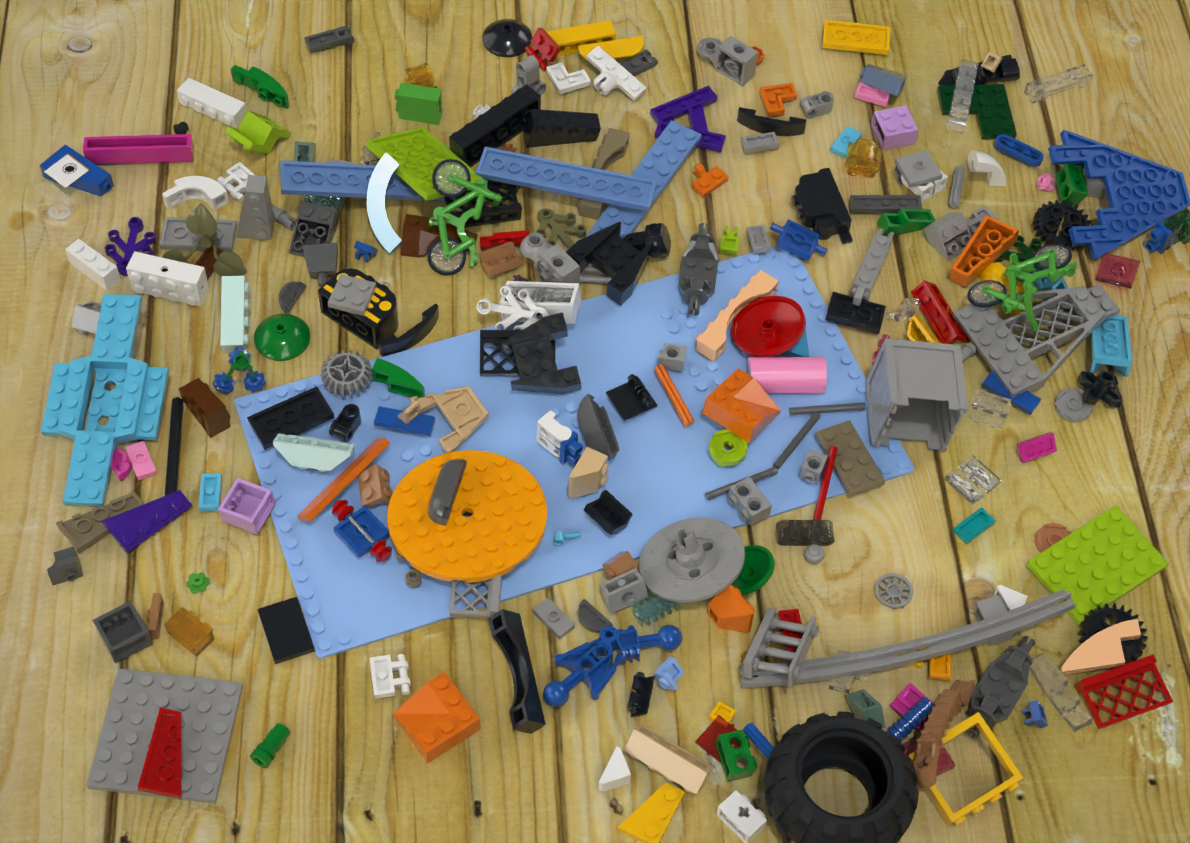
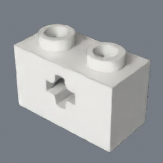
M737 790L717 808L716 815L744 843H750L766 827L767 820L765 814L761 810L755 809L750 804L748 797L740 794Z

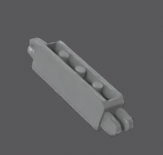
M881 228L878 233H875L853 283L851 295L854 298L852 304L860 306L862 299L869 301L888 257L894 236L893 232H890L888 237L883 236L884 229Z

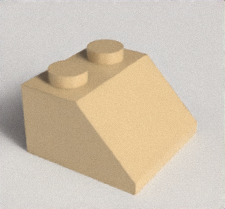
M586 447L569 475V498L573 499L598 492L602 485H606L609 475H607L609 469L607 455Z

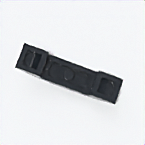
M739 107L737 121L756 132L763 134L775 132L776 136H796L805 132L806 119L790 117L789 121L757 116L755 115L756 110Z
M434 304L422 313V321L399 338L392 334L380 342V355L384 357L402 352L422 341L432 331L438 321V305Z

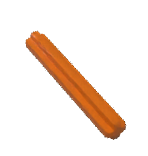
M663 364L655 366L654 371L684 426L693 425L694 419Z

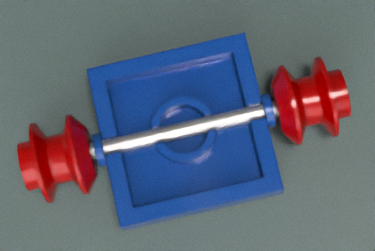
M347 500L337 501L332 509V514L338 515L337 519L342 521L334 527V532L358 558L370 551L371 556H376L377 562L387 561L391 557L392 547H386L387 543L385 541L390 536L389 530L366 506L352 514L354 507L348 506Z

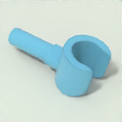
M556 531L553 537V544L556 546L564 545L565 539L581 537V533Z

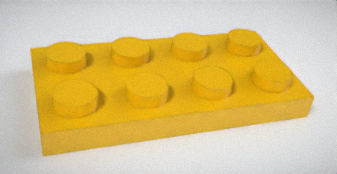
M832 20L824 21L822 48L882 55L889 54V26Z

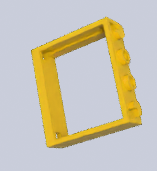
M979 712L948 730L946 737L942 738L943 744L938 747L941 748L976 726L1011 778L956 813H953L935 784L929 788H924L948 826L953 823L956 826L967 820L965 815L970 812L974 815L985 808L983 806L984 803L989 800L991 803L996 802L1003 797L1001 795L1003 791L1008 790L1010 793L1020 786L1018 782L1023 779V776ZM917 750L907 756L908 759L911 758L912 762H914L917 756Z

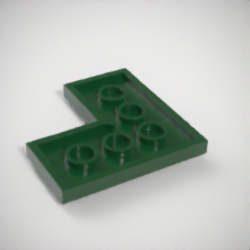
M1004 84L937 87L942 116L976 114L982 140H994L1000 134L1016 138L1017 133Z

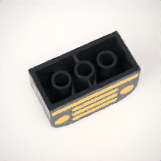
M343 269L331 277L318 290L321 313L376 350L379 349L380 342L397 331L399 322L396 297L386 285H381L372 276H367L357 269ZM340 274L376 283V290L364 316L328 307V300Z

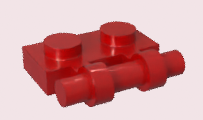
M538 28L531 39L534 45L533 48L528 45L525 51L528 56L533 55L537 59L539 68L546 71V67H548L547 62H554L562 48L543 28Z

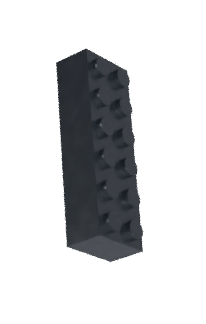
M527 84L517 89L516 92L505 97L503 101L492 106L475 120L454 132L449 137L450 150L471 168L480 162L485 147L498 149L502 144H506L524 131L531 109L541 110V95Z

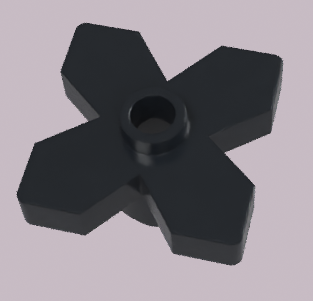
M1081 371L1078 377L1080 385L1087 388L1083 393L1084 403L1095 405L1102 399L1108 406L1120 408L1123 400L1121 394L1114 390L1118 385L1115 375L1108 371H1102L1095 376L1092 372Z

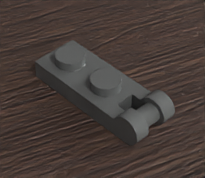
M348 26L304 37L310 53L345 43L350 45L355 41L353 35L350 34L351 31Z
M644 50L640 55L620 65L635 77L654 68L658 61L655 57L651 56L648 50Z

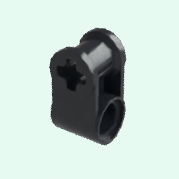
M355 404L346 405L332 422L329 435H336L348 443L361 424L359 407Z

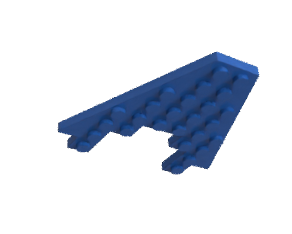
M1063 130L1060 133L1063 145H1051L1048 148L1052 165L1083 163L1087 179H1103L1110 208L1098 209L1096 211L1099 225L1076 226L1069 229L1072 246L1088 245L1092 261L1156 226L1157 222L1165 221L1190 206L1185 179L1180 171L1067 130Z

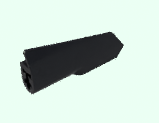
M1009 54L1002 56V60L994 73L981 67L983 62L945 71L938 85H981L987 82L1018 80L1020 69L1016 58H1012Z

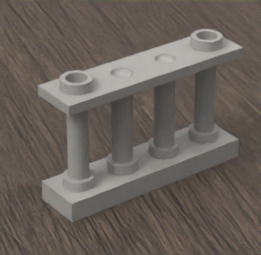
M768 608L743 661L744 677L752 679L755 671H759V669L788 675V686L793 687L795 680L800 677L801 666L812 640L818 635L819 626L816 625V616H811L808 625L781 621L776 616V609ZM779 628L804 634L802 639L773 634V632ZM776 642L797 646L798 648L795 653L769 648L767 645L768 643ZM766 655L792 660L790 666L763 662L761 658Z

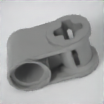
M824 91L802 98L799 104L801 108H804L805 116L811 119L816 116L829 114L833 108L834 96L832 93Z

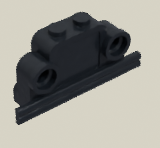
M830 168L820 169L817 173L801 176L799 184L795 188V193L791 196L792 205L797 209L798 219H801L805 227H813V231L820 234L819 240H827L832 235L838 234L842 244L851 243L853 239L849 231L852 220Z

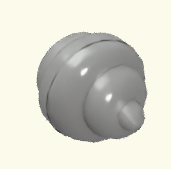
M816 544L809 545L804 553L806 560L811 564L820 563L825 555L823 548Z

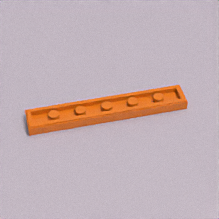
M377 438L297 515L299 520L311 522L390 444L386 438Z

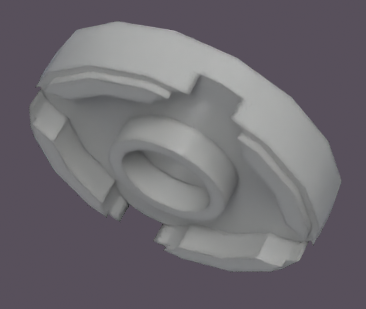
M1071 388L1060 391L1054 404L1057 414L1064 420L1073 423L1087 420L1093 411L1092 404L1084 403V391L1080 389L1070 390Z

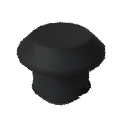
M180 122L175 124L173 129L176 134H186L189 127L186 122Z

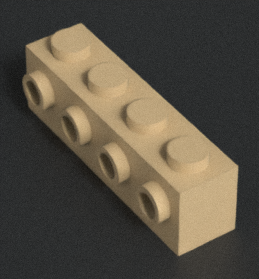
M643 724L633 729L624 748V751L629 753L632 759L642 761L647 764L649 769L662 773L667 780L680 784L685 791L695 793L696 795L704 788L714 768Z

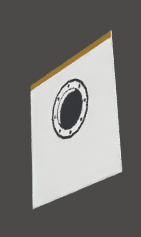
M68 153L44 172L66 188L90 169Z

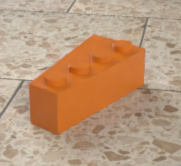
M986 215L951 268L950 280L967 287L990 263L996 261L1017 242L1019 230Z

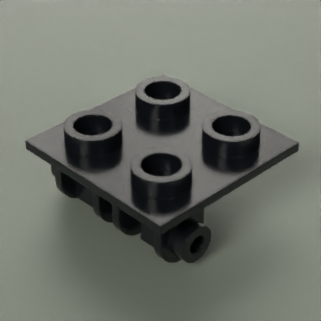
M634 374L628 376L627 383L606 392L624 421L658 406L640 378Z

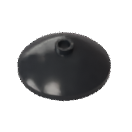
M514 19L497 20L488 25L483 32L485 48L490 53L499 57L519 56L526 52V46H531L532 44L531 30L524 23Z

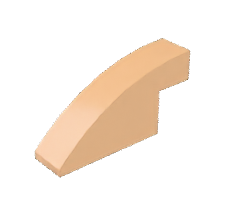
M1138 619L1112 625L1087 639L1063 664L1060 670L1061 676L1124 665L1125 659L1121 641L1140 638L1141 632Z

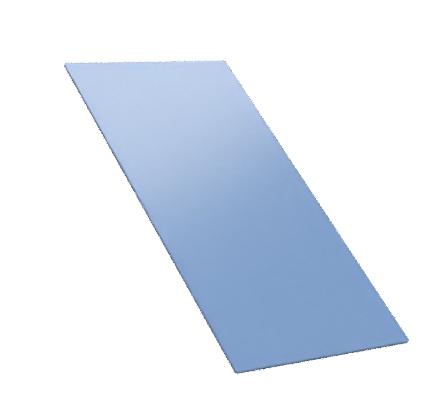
M779 246L771 247V252L753 254L752 252L718 262L715 293L708 298L705 304L700 305V313L697 316H694V309L692 315L688 314L689 304L683 300V295L678 289L680 273L636 285L633 294L621 305L606 294L582 300L575 324H566L568 337L555 339L557 370L577 365L581 390L569 393L512 390L511 381L519 380V376H480V330H496L495 325L379 358L399 366L416 378L425 389V397L426 394L434 393L436 395L445 393L446 390L469 386L489 413V418L455 451L477 450L505 456L527 469L535 477L544 492L547 504V523L543 539L535 552L526 561L523 560L514 567V570L502 575L500 602L605 570L602 564L622 551H629L634 560L640 559L645 545L657 532L681 520L710 518L724 522L733 529L748 525L749 523L741 518L738 509L730 504L728 500L729 493L710 500H706L705 493L773 468L774 462L813 415H789V408L865 402L866 408L865 410L819 413L821 416L780 467L778 474L755 482V485L772 505L770 516L764 519L817 503L824 471L818 484L808 482L800 478L803 463L809 449L825 454L815 438L817 431L849 420L885 481L910 474L914 471V466L899 439L889 438V446H871L865 385L866 378L836 323L825 320L828 308L798 255ZM762 270L779 280L778 289L774 296L790 298L801 306L806 318L809 357H825L827 369L825 393L768 394L781 410L780 414L750 443L747 442L748 448L743 462L734 466L720 467L709 455L708 447L712 436L720 430H726V428L702 413L706 397L738 368L748 374L747 360L748 357L753 356L743 353L736 346L732 336L733 321L726 332L725 351L715 362L696 351V338L700 333L706 331L711 321L714 322L722 309L725 310L729 301L737 297L740 289L743 286H747L750 278ZM515 321L506 330H513L516 325L523 324L524 322ZM499 324V328L502 330L504 329L503 324ZM664 343L687 346L683 372L667 370L694 419V424L688 427L684 426L654 371L655 366L661 364L658 361L659 350L664 348ZM484 345V351L489 355L496 350L492 345ZM513 350L505 351V353L509 355ZM498 352L493 359L500 363L505 357ZM781 353V354H779V355L772 356V357H791V356H788V355H786V354ZM376 359L369 361L372 368ZM489 360L484 365V370H492L496 366ZM509 360L502 365L505 370H511L515 367ZM320 374L242 396L234 400L261 486L272 490L276 500V504L270 514L316 655L319 659L456 617L449 616L452 581L439 580L421 572V585L417 588L408 587L405 576L410 570H413V567L407 560L404 562L397 560V550L390 536L385 541L387 543L386 547H392L391 557L385 562H377L376 556H371L370 551L358 558L334 532V527L342 522L337 519L338 515L332 514L333 505L337 501L347 500L348 506L354 507L352 514L362 508L358 476L311 522L300 521L297 517L377 438H386L390 444L365 469L375 464L386 469L390 474L389 482L392 492H394L403 477L416 466L435 456L445 454L446 452L439 444V439L454 432V430L437 406L421 413L435 416L431 436L374 426L379 406L403 411L411 403L410 397L389 392L387 384L373 381V377L369 387H366L365 392L360 391L359 396L354 393L352 397L345 395L343 398L341 394L335 396L334 392L329 393L328 389L323 386ZM634 374L640 378L658 406L624 421L606 392L627 383L628 376ZM317 386L333 411L335 418L302 432L298 436L344 442L342 438L336 435H329V429L332 422L348 404H355L359 407L361 424L348 442V444H355V449L351 456L331 471L321 472L313 468L300 469L297 466H292L274 446L264 450L248 423L247 417ZM587 394L595 397L593 400L599 407L604 406L618 442L619 451L615 458L608 461L609 469L607 475H609L606 485H602L598 492L571 499L568 497L569 475L575 466L568 461L563 465L559 458L555 457L536 441L537 421L552 410L556 414V421L559 424L568 427L571 433L575 431L578 434V442L583 445V450L580 453L582 455L587 445L578 422L577 412L582 399ZM725 445L724 449L731 450L732 447H728V445ZM834 469L826 500L847 493ZM604 490L611 493L632 513L627 527L613 535L606 532L584 511L586 504L599 499ZM381 502L368 508L388 529L387 512L389 505ZM465 511V513L463 514L464 517H470L473 515L471 513H467V511ZM556 531L581 533V537L565 539L564 545L556 546L553 544V537ZM463 582L456 587L461 594L469 588ZM482 583L475 589L482 595L488 590V587ZM472 591L465 598L472 603L478 596ZM460 600L455 604L454 610H463L467 605ZM480 601L474 607L478 610L487 607V605Z

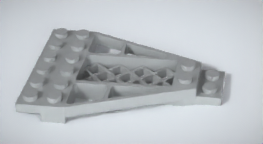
M1100 284L1088 289L1085 287L1036 292L1032 296V300L1051 298L1033 307L1034 316L1041 315V318H1035L1039 324L1037 331L1027 327L1028 320L1026 312L1023 310L1013 317L1002 320L993 307L983 308L969 304L954 311L953 317L1013 398L1026 391L1031 393L1044 387V383L1094 329L1098 328L1103 321L1119 314L1120 309ZM984 298L976 301L980 304L992 303L990 301L986 302ZM1059 308L1070 309V313L1059 312ZM1043 316H1053L1054 321L1044 320ZM1057 317L1067 319V324L1056 322ZM1071 320L1080 322L1081 324L1075 327L1069 325V322ZM1041 325L1052 327L1051 332L1040 330ZM1054 328H1058L1065 330V332L1062 334L1053 333ZM1012 329L1022 331V336L1013 335L1011 333ZM1025 332L1035 334V339L1025 338ZM1038 335L1049 338L1045 342L1037 340ZM1077 338L1065 353L1061 354L1057 347ZM1025 343L1033 346L1030 349H1024L1021 345ZM1051 350L1058 360L1045 374H1042L1031 359Z

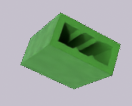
M401 83L399 89L395 91V99L397 100L396 111H398L399 119L439 125L443 114L442 90Z

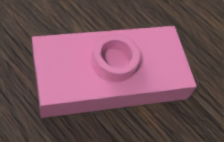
M860 82L854 98L887 107L892 94Z
M144 441L125 447L138 481L157 474Z

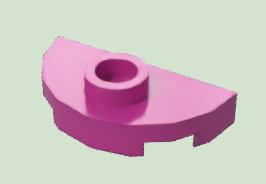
M116 449L113 454L111 467L121 481L127 477L131 469V461L122 449Z

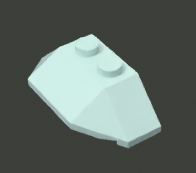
M278 434L273 441L274 447L292 466H297L300 469L313 468L321 472L331 471L350 457L355 449V444L298 435Z

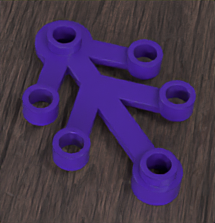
M132 217L128 222L130 233L127 244L120 238L117 230H111L108 233L109 240L114 242L125 253L123 259L117 253L114 244L105 246L106 255L111 256L116 261L118 272L123 276H128L126 267L134 251L141 250V253L153 255L152 248L147 246L156 242L153 232L145 233L144 239L135 244L137 234L144 229L143 221L138 217Z

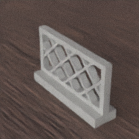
M502 576L494 577L489 582L487 580L476 582L473 585L466 583V580H452L449 616L490 618L499 612ZM463 582L469 588L461 594L456 587ZM484 583L488 590L481 595L475 588ZM473 591L478 598L470 603L465 596ZM460 600L467 605L463 610H454L455 604ZM483 601L487 605V611H478L474 606Z

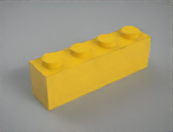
M611 20L547 31L552 39L562 48L557 57L579 53L578 46L616 40V32Z

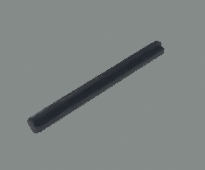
M180 397L173 398L171 404L165 496L177 491L183 399Z

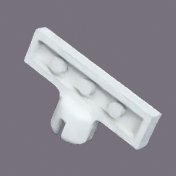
M597 46L586 55V60L601 72L593 82L597 92L602 89L601 95H608L614 88H620L633 101H636L646 92L647 87L601 47Z

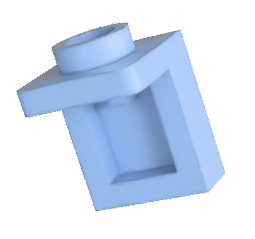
M669 656L654 672V675L658 679V684L663 689L676 691L678 686L675 682L685 672L676 659Z

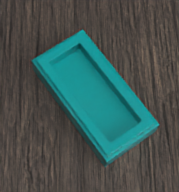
M981 507L954 527L953 532L967 545L994 525L996 520Z

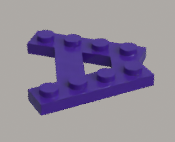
M706 86L650 109V115L658 124L654 138H659L671 120L674 121L675 118L688 113L691 128H687L702 134L701 140L696 147L722 152L726 135L708 132L703 109L704 106L716 102L717 95L709 86Z

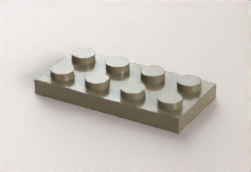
M850 420L815 433V438L825 455L829 454L830 446L838 448L833 469L849 497L885 484L884 477Z

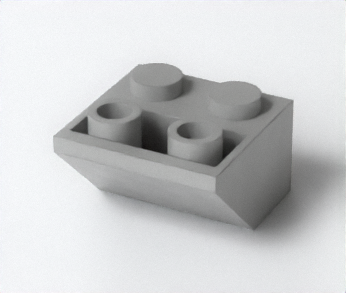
M949 212L923 228L929 244L946 261L962 253L972 238L963 212Z

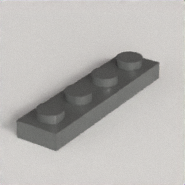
M850 195L849 199L851 213H898L900 209H922L920 195Z

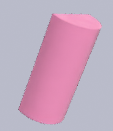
M748 357V374L759 383L767 394L825 393L827 369L825 357Z

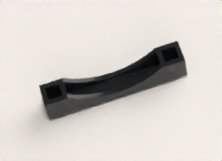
M502 609L488 619L492 636L503 651L513 676L514 698L509 710L513 730L532 734L546 725L521 616L519 613Z

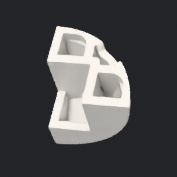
M972 150L967 158L969 172H986L988 186H1006L1004 170L995 158L981 151Z

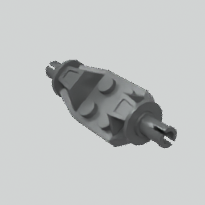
M704 223L699 224L698 233L691 236L690 244L682 256L678 289L683 295V300L689 304L688 314L692 315L694 309V316L699 315L700 305L705 304L708 298L715 293L718 257L714 247L715 239L709 234L710 225L707 223L705 229H703Z
M1023 636L1018 647L1009 646L1004 654L990 663L972 693L970 699L971 708L969 709L970 717L979 712L989 728H993L997 723L1008 719L1028 685L1029 667L1033 663L1029 652L1035 644L1032 638L1026 644L1029 636ZM975 726L966 733L970 736L973 730H975L972 738L977 739L980 731Z

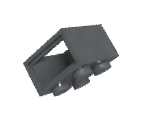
M131 601L93 620L96 630L114 663L153 644L149 631Z

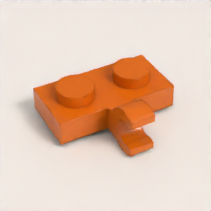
M698 163L694 166L696 170L693 172L698 179L692 182L691 188L704 198L726 183L729 176L718 166L706 172L704 166Z

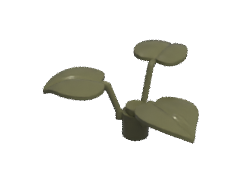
M202 203L189 213L186 218V226L189 231L195 235L201 234L198 244L185 257L182 251L178 249L169 250L162 256V258L190 264L187 259L200 246L204 248L213 247L214 258L217 260L213 264V269L221 277L243 276L247 273L241 258L236 253L224 251L218 257L217 243L215 242L217 239V224L210 211Z

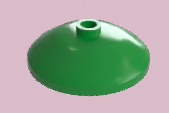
M276 314L263 320L255 330V347L262 356L270 360L287 361L301 355L310 343L309 327L301 318L295 315Z
M758 545L744 547V565L739 576L732 583L734 587L740 590L742 595L757 591L771 578L775 569V560L767 548Z

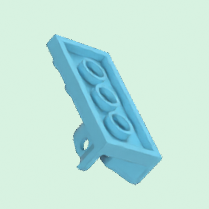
M1116 315L1103 321L1098 328L1090 333L1093 360L1090 372L1094 373L1100 370L1102 364L1114 365V371L1124 377H1128L1132 365L1128 318Z

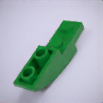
M236 65L231 68L234 82L249 87L252 90H257L258 97L263 100L272 102L277 106L289 108L288 94L280 83L269 74L253 66L250 70Z

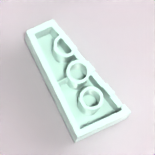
M222 276L220 346L223 352H233L236 347L239 349L245 348L246 350V345H249L247 328H249L250 284L246 282L245 276Z

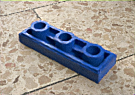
M993 371L982 384L983 388L1029 415L1033 413L1041 401V398L1029 391L1012 398Z
M379 406L374 426L431 436L435 416L419 414L411 422L405 424L397 416L402 410Z

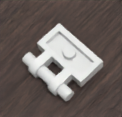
M239 162L226 171L227 178L224 179L220 176L217 182L230 192L234 199L242 202L244 200L242 193L246 189L248 175L255 174Z
M404 654L397 655V661L391 662L390 655L370 658L375 699L396 696L395 688H401L402 695L410 694L411 680L408 678L407 673L409 665ZM392 671H398L400 678L393 679Z

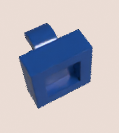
M356 241L354 246L355 249L359 250L355 254V258L360 260L361 255L365 254L364 261L367 263L371 259L370 255L376 256L378 251L373 246Z
M1038 700L1029 702L1030 708L1022 710L1025 716L1031 714L1030 719L1024 720L1027 726L1036 724L1039 728L1048 726L1045 710Z

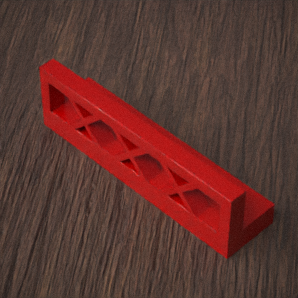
M923 280L911 291L942 344H954L957 340L966 343L969 340L954 319L953 311L936 284Z

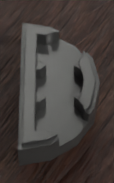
M289 282L281 288L279 303L285 313L291 310L305 289L306 285L302 282Z
M582 600L579 604L578 617L579 622L584 628L591 632L600 633L602 628L606 626L613 627V624L587 600Z

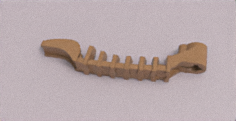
M956 680L951 690L944 689L943 693L939 694L940 698L935 701L936 705L932 707V713L928 715V721L924 724L925 728L920 732L921 737L917 739V756L913 765L919 787L929 788L936 783V772L940 754L938 746L943 744L942 738L946 737L945 729H949V722L953 721V716H957L962 711L961 704L967 705L969 703L975 686L974 680H970V682Z

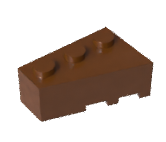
M197 378L179 388L181 399H183L185 405L210 438L230 428L229 419L231 417L226 410V406L210 390L207 383H203L200 378Z

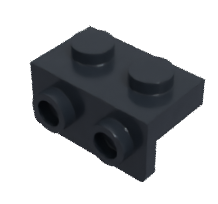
M607 490L602 491L599 499L586 504L584 511L610 535L625 529L632 517V513Z

